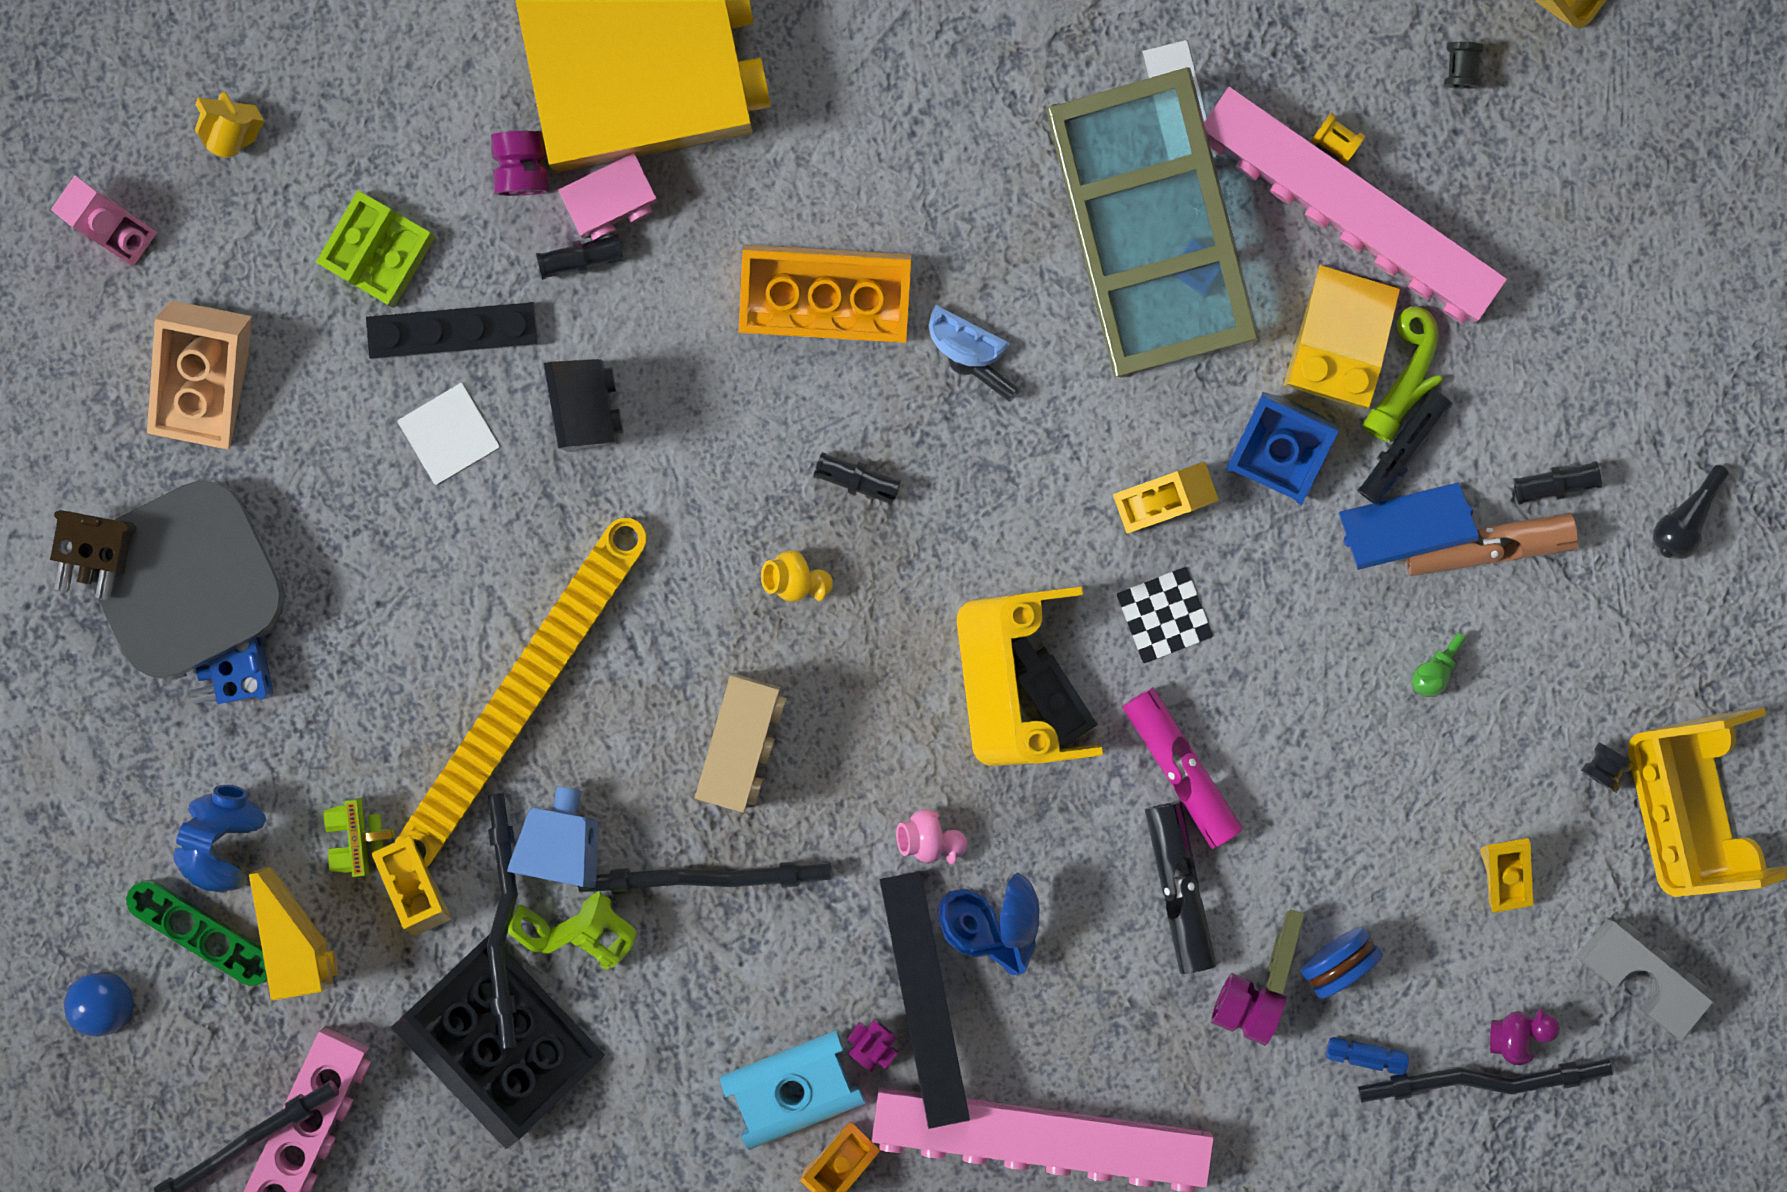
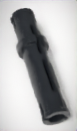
M1431 389L1427 398L1406 423L1386 452L1381 451L1377 456L1379 462L1362 486L1357 489L1358 493L1371 503L1379 506L1381 500L1399 476L1405 477L1409 471L1407 465L1429 438L1453 403L1438 391ZM1426 416H1428L1429 418L1426 421V423L1417 433L1412 442L1408 444L1407 441L1409 440V438L1415 432V430L1423 421V419ZM1402 451L1403 454L1392 467V469L1389 471L1387 476L1384 478V480L1381 479V476L1387 470L1389 465L1393 462L1398 453Z

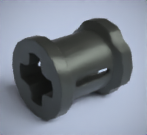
M1476 42L1447 43L1446 50L1450 52L1449 77L1444 79L1445 87L1456 89H1477L1482 87V80L1478 79L1479 55L1483 52V44Z

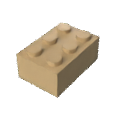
M734 673L730 675L694 799L744 813L748 804L755 806L763 779L756 777L759 763L767 765L775 741L774 738L767 736L771 722L779 724L787 699L779 696L781 687Z

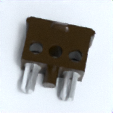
M56 511L54 517L57 519L50 556V560L59 562L54 589L58 592H69L74 565L80 566L77 582L89 585L92 584L94 569H100L95 597L101 600H109L115 573L125 572L131 534L137 530V527L134 523L71 511ZM69 542L72 543V550L70 551V553L67 550V545ZM91 545L93 548V553L89 557L87 550L88 547ZM110 549L113 551V558L111 560L108 558Z

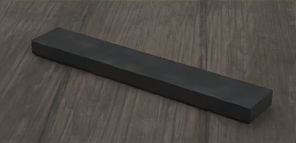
M921 871L879 879L928 1129L970 1121Z

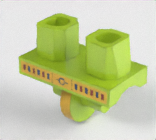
M363 798L349 799L344 801L343 805L323 811L326 832L347 830L349 846L328 849L329 870L343 873L352 872V877L365 876L367 873H370L367 841H371V851L373 853L384 848L383 839L395 837L394 829H382L380 814L368 815L369 831H366Z

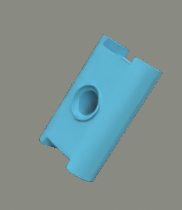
M837 1030L719 1076L725 1097L734 1094L747 1128L743 1129L741 1137L748 1150L866 1104L860 1084L850 1085L839 1058L838 1052L843 1051L844 1044ZM787 1081H797L803 1086L805 1093L799 1099L791 1100L783 1095L781 1087Z

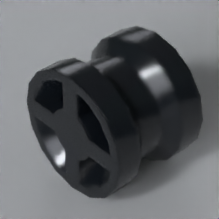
M1598 742L1594 749L1595 757L1590 763L1584 764L1581 772L1607 789L1617 793L1621 787V777L1624 773L1630 772L1635 764L1613 749Z

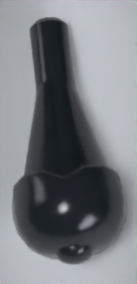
M1715 465L1694 494L1670 515H1665L1657 522L1653 530V541L1662 556L1673 559H1687L1697 551L1702 542L1701 531L1711 502L1729 475L1728 470L1724 466Z

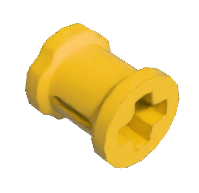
M1330 112L1310 140V143L1314 146L1319 144L1339 158V163L1345 166L1364 140L1365 135L1361 132L1355 134L1336 120V115Z

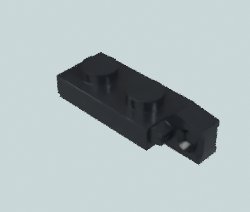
M1026 636L1014 639L1012 641V648L1021 660V662L1015 665V672L1018 675L1017 679L1045 722L1055 730L1058 742L1062 748L1098 725L1054 656L1049 654L1045 647L1035 652Z

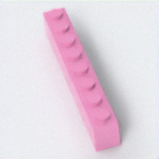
M1227 88L1204 121L1212 153L1221 157L1225 152L1238 161L1235 168L1254 181L1261 177L1272 185L1270 192L1289 205L1293 200L1307 209L1304 215L1310 221L1324 229L1328 224L1342 233L1339 240L1356 252H1360L1363 248L1377 257L1373 262L1377 267L1391 276H1395L1397 272L1411 281L1408 287L1413 292L1426 300L1433 296L1446 305L1443 312L1461 324H1464L1466 320L1471 323L1478 321L1507 280V278L1232 88Z
M878 1087L872 1143H879V1149L882 1151L904 1153V1148L908 1147L921 1149V1155L929 1158L945 1159L946 1153L963 1155V1161L973 1164H987L988 1158L1005 1160V1167L1018 1170H1029V1165L1034 1164L1046 1166V1172L1055 1175L1069 1176L1071 1175V1170L1088 1172V1178L1099 1181H1112L1113 1175L1129 1177V1183L1137 1186L1153 1187L1154 1181L1171 1183V1189L1181 1192H1195L1196 1186L1207 1188L1213 1136L1210 1131L966 1099L970 1121L928 1129L921 1092Z

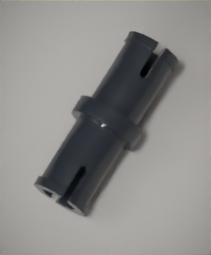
M618 234L581 244L580 240L573 241V246L536 253L542 280L578 270L580 274L588 273L587 268L624 261Z
M824 452L819 457L816 465L817 470L814 471L813 478H819L847 488L848 493L856 496L857 493H861L886 502L891 506L894 504L899 491L898 488L901 485V480L899 479L896 480L866 469L867 464L858 462L855 465L827 455Z
M1597 461L1561 470L1559 466L1550 467V472L1513 478L1518 505L1554 496L1556 500L1565 499V494L1602 488L1601 473Z

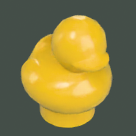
M797 550L783 551L774 560L766 561L762 567L761 582L764 590L769 594H777L788 602L795 603L801 601L807 594L814 597L817 601H822L833 588L831 575L821 569L810 572L807 561Z

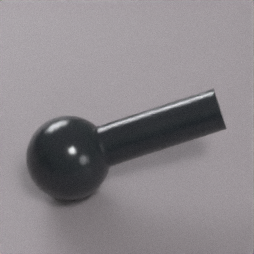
M948 357L949 365L953 371L960 375L973 374L1009 402L1016 397L1020 388L989 365L967 366L955 362Z

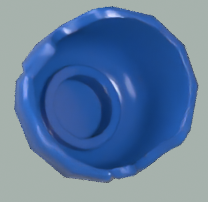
M92 973L81 976L69 986L63 1002L65 1018L70 1026L83 1035L95 1037L118 1032L130 1021L134 1008L131 989L115 974Z

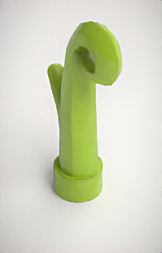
M1412 306L1403 310L1397 320L1399 335L1405 341L1417 344L1418 347L1376 409H1371L1361 426L1369 434L1387 443H1391L1401 426L1399 423L1413 405L1443 381L1441 375H1435L1423 381L1437 349L1439 331L1438 324L1432 313L1419 306ZM1412 319H1417L1422 324L1423 333L1416 334L1410 330Z

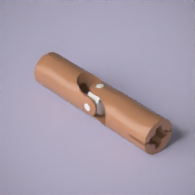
M1571 513L1487 526L1482 529H1476L1479 535V540L1408 557L1405 558L1409 576H1417L1473 567L1483 563H1497L1572 551L1578 548L1577 529ZM1500 538L1512 539L1504 547L1501 546Z

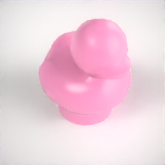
M930 809L916 811L908 822L899 823L896 830L897 845L903 856L914 855L916 859L924 863L935 862L943 854L949 864H954L956 858L961 857L966 852L968 842L965 835L958 830H948L943 833L939 821L940 814Z

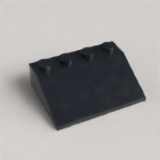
M489 934L397 1020L391 1028L494 1138L507 1149L520 1140L605 1054L505 948L510 996H515L517 1013H513L517 1047L500 1048L496 1016H492L490 999L494 997L487 952Z

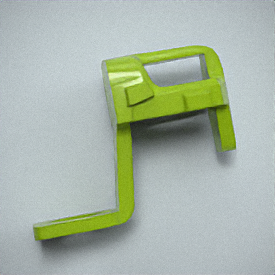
M600 891L592 894L583 902L581 911L577 915L550 929L548 923L541 916L522 904L514 909L508 927L509 934L533 952L552 953L571 941L575 946L581 947L600 962V967L604 970L613 968L633 948L637 935L634 927L611 909V900ZM521 920L531 922L542 939L540 937L531 938L522 929ZM605 928L618 935V939L608 948L599 942Z

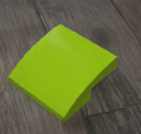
M357 190L315 263L390 307L395 308L436 236Z

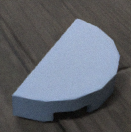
M935 305L929 321L931 338L938 349L955 362L967 366H986L997 362L1010 345L1007 341L938 305Z

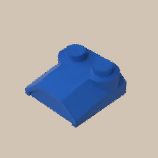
M1262 392L1227 464L1226 470L1237 472L1294 499L1296 503L1302 505L1339 432V427L1324 416L1279 395Z

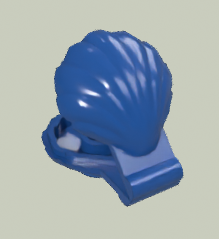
M219 785L213 789V794H206L190 802L188 811L193 818L188 822H183L180 826L176 843L182 846V848H175L173 859L183 877L187 878L190 883L206 891L224 893L242 888L247 883L248 878L241 870L221 859L212 844L226 833H250V831H257L264 826L267 819L258 805L247 800V792L243 788L234 785Z
M1020 873L1013 874L1006 887L1003 911L1001 910L1000 925L995 911L988 901L981 895L967 889L949 891L946 897L941 899L938 922L946 941L961 954L972 957L989 956L1003 966L1009 974H1023L1026 972L1036 946L1035 938L1039 928L1040 914L1039 900L1029 879Z

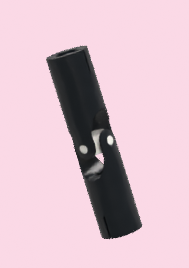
M1177 801L1146 808L1145 814L1162 892L1166 901V911L1180 974H1189L1216 967V961L1204 905L1199 892V883L1182 803ZM1176 867L1182 872V878H1174Z

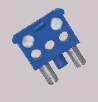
M257 637L209 661L208 665L197 667L196 674L198 680L212 679L213 685L190 690V696L215 691V694L191 698L190 700L195 704L216 699L217 704L256 696L260 700L271 698L274 692L263 638ZM228 662L233 666L232 673H229L227 670ZM232 683L237 686L236 694L231 690Z

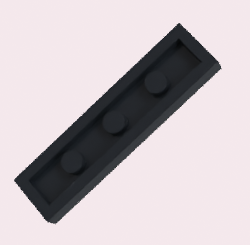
M534 302L366 317L369 359L371 360L538 345Z

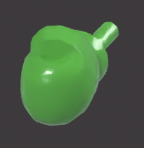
M1457 633L1443 653L1438 650L1429 662L1421 664L1415 670L1411 682L1415 693L1422 697H1437L1446 689L1451 673L1457 666L1452 657L1466 640L1463 635Z

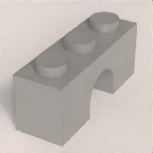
M1606 919L1576 958L1606 983L1615 988L1629 973L1640 970L1646 971L1651 977L1653 991L1649 1000L1641 1008V1011L1673 1037L1682 1041L1713 1003L1712 1000L1703 994L1708 987L1689 972L1682 977L1673 970L1671 966L1675 960L1657 946H1654L1651 951L1638 941L1642 934L1624 919L1619 924Z

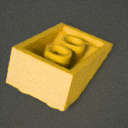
M1319 265L1283 386L1364 410L1369 408L1382 367L1400 289Z
M271 866L261 868L249 874L271 1001L324 991L334 983L333 976L338 975V963L334 950L328 951L327 942Z

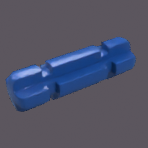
M1331 1037L1326 1048V1057L1331 1061L1343 1063L1344 1060H1348V1063L1351 1065L1383 1071V1068H1386L1389 1073L1404 1075L1409 1064V1055L1404 1051L1391 1049L1388 1052L1384 1047L1352 1041V1044H1349L1346 1039Z

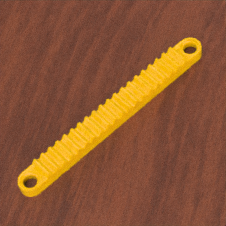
M620 518L613 521L607 527L395 840L397 842L411 836L413 839L421 841L426 848V855L423 859L426 867L435 860L643 553L647 545V533L639 521L632 518ZM623 526L633 528L638 535L636 546L629 551L619 549L614 542L616 531Z

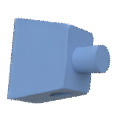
M557 786L552 811L531 807L515 846L507 872L581 887L595 888L597 878L598 821L597 819L577 816L582 791Z

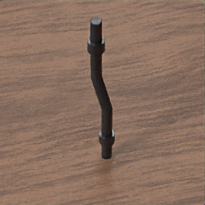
M504 793L488 795L492 828L488 829L490 846L495 848L501 895L487 944L494 997L490 999L491 1013L497 1019L500 1048L508 1049L517 1047L513 1013H517L515 996H510L504 945L518 891L515 873L507 872L512 857L511 844L515 843L513 826H508Z
M795 861L782 862L779 867L733 871L675 868L630 872L629 868L611 869L610 874H598L595 888L578 886V890L580 893L611 890L612 894L630 893L631 889L673 885L743 887L781 884L782 888L798 887L800 882L832 880L831 863L798 865V862Z
M1609 1059L1579 1065L1572 1061L1558 1064V1069L1516 1077H1506L1457 1067L1408 1077L1407 1073L1404 1075H1392L1389 1081L1358 1086V1093L1361 1103L1394 1097V1100L1397 1101L1412 1098L1411 1093L1459 1084L1512 1095L1562 1085L1563 1089L1577 1087L1581 1085L1580 1081L1612 1076L1613 1072Z
M330 1080L305 1096L303 1094L297 1095L285 1103L284 1109L246 1131L212 1157L176 1179L169 1177L156 1185L154 1192L188 1191L221 1171L248 1150L293 1122L300 1124L313 1116V1110L339 1095L337 1086Z

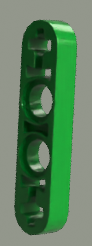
M144 880L133 885L126 896L127 908L139 920L245 985L257 986L267 980L262 947L158 882ZM148 890H152L154 892L152 900L161 906H165L168 900L173 902V905L164 913L162 922L156 919V916L161 913L160 910L153 906H149L144 910L139 907L142 900L137 897L138 892L145 893ZM185 910L192 915L194 925L189 933L181 934L173 929L171 918L176 911ZM214 932L223 933L229 940V949L222 956L214 955L208 950L207 939ZM239 944L245 947L239 953L244 958L251 960L255 956H259L262 959L259 966L264 969L263 974L257 972L249 976L246 973L248 966L239 959L234 961L233 966L227 963L236 953Z

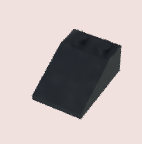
M602 359L543 363L558 449L574 452L618 444L617 434H623L624 430L620 409L612 410L609 393L617 392L613 368H605Z

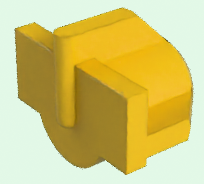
M222 92L218 100L197 98L195 105L200 112L195 131L210 153L222 158H231L237 156L241 149L255 142L258 132L264 124V119L256 105L232 102L226 92Z

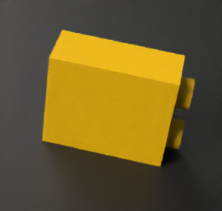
M515 0L548 162L556 174L615 162L632 153L636 157L752 134L753 129L749 112L771 108L761 57L739 62L732 32L734 28L754 25L750 0Z

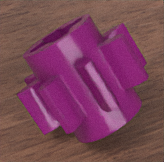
M875 1019L871 1021L868 1027L859 1021L848 1036L847 1040L854 1044L848 1051V1054L871 1072L874 1071L878 1064L887 1069L898 1055L899 1051L892 1047L898 1037Z

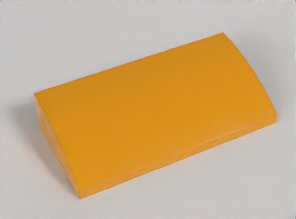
M744 244L742 250L738 333L906 343L912 254Z

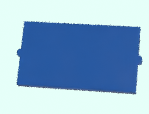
M1459 482L1381 501L1379 506L1369 504L1339 512L1346 535L1344 537V545L1350 547L1357 570L1479 540V535L1472 519L1473 507L1467 505Z

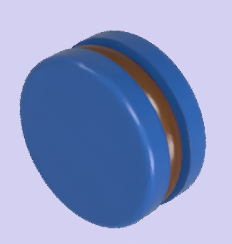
M1364 927L1354 928L1337 937L1317 951L1302 965L1300 969L1301 974L1306 980H1309V983L1313 986V991L1320 999L1330 997L1350 986L1368 973L1382 959L1383 953L1369 939L1370 935Z

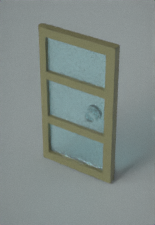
M1185 67L1059 105L1052 104L1046 108L1114 377L1123 378L1129 373L1260 339L1191 68Z

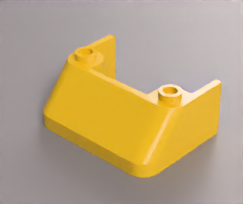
M1082 586L974 599L966 602L959 609L956 622L973 752L981 763L988 766H1006L1103 756L1102 747L1099 744L1059 749L1058 736L1049 724L1043 721L1022 722L1011 638L1029 636L1039 628L1042 622L1041 600L1083 595Z
M1765 707L1714 714L1637 733L1630 739L1628 756L1629 760L1635 764L1632 768V773L1654 869L1660 887L1667 894L1679 897L1758 889L1787 879V866L1767 868L1763 851L1754 840L1748 837L1732 838L1714 760L1716 757L1729 754L1734 749L1736 744L1734 726L1766 716Z

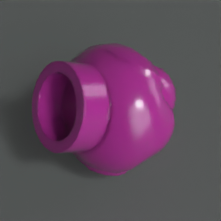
M1543 1008L1537 1011L1536 1017L1532 1020L1527 1014L1520 1011L1509 1013L1504 1020H1492L1490 1053L1502 1054L1504 1059L1513 1065L1527 1064L1535 1058V1055L1530 1051L1531 1035L1539 1042H1551L1559 1035V1023L1552 1015L1546 1014Z

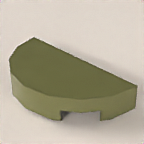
M1290 909L1284 915L1282 931L1279 934L1277 933L1268 966L1270 976L1266 987L1270 991L1284 994L1305 913Z

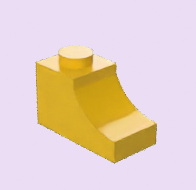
M1205 461L1113 494L1127 534L1219 501Z
M411 836L371 853L402 927L406 932L415 937L451 920L438 886L429 873Z

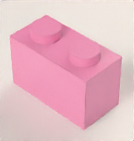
M634 153L558 189L580 236L583 239L591 236L593 241L604 238L616 231L613 224L629 218L630 222L633 223L647 217L654 212L651 206L658 203Z

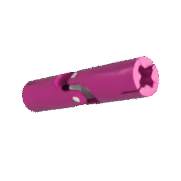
M1154 687L1145 690L1125 703L1122 709L1174 787L1176 794L1211 849L1218 847L1240 833L1243 827L1208 772L1203 768ZM1172 751H1174L1175 753H1177L1178 756L1180 757V758H1179L1178 760H1176L1175 762H1174V760H1173V752H1172Z

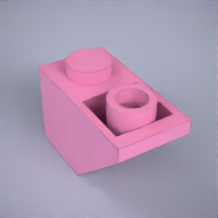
M77 176L73 177L51 208L55 214L74 229L133 267L158 233Z

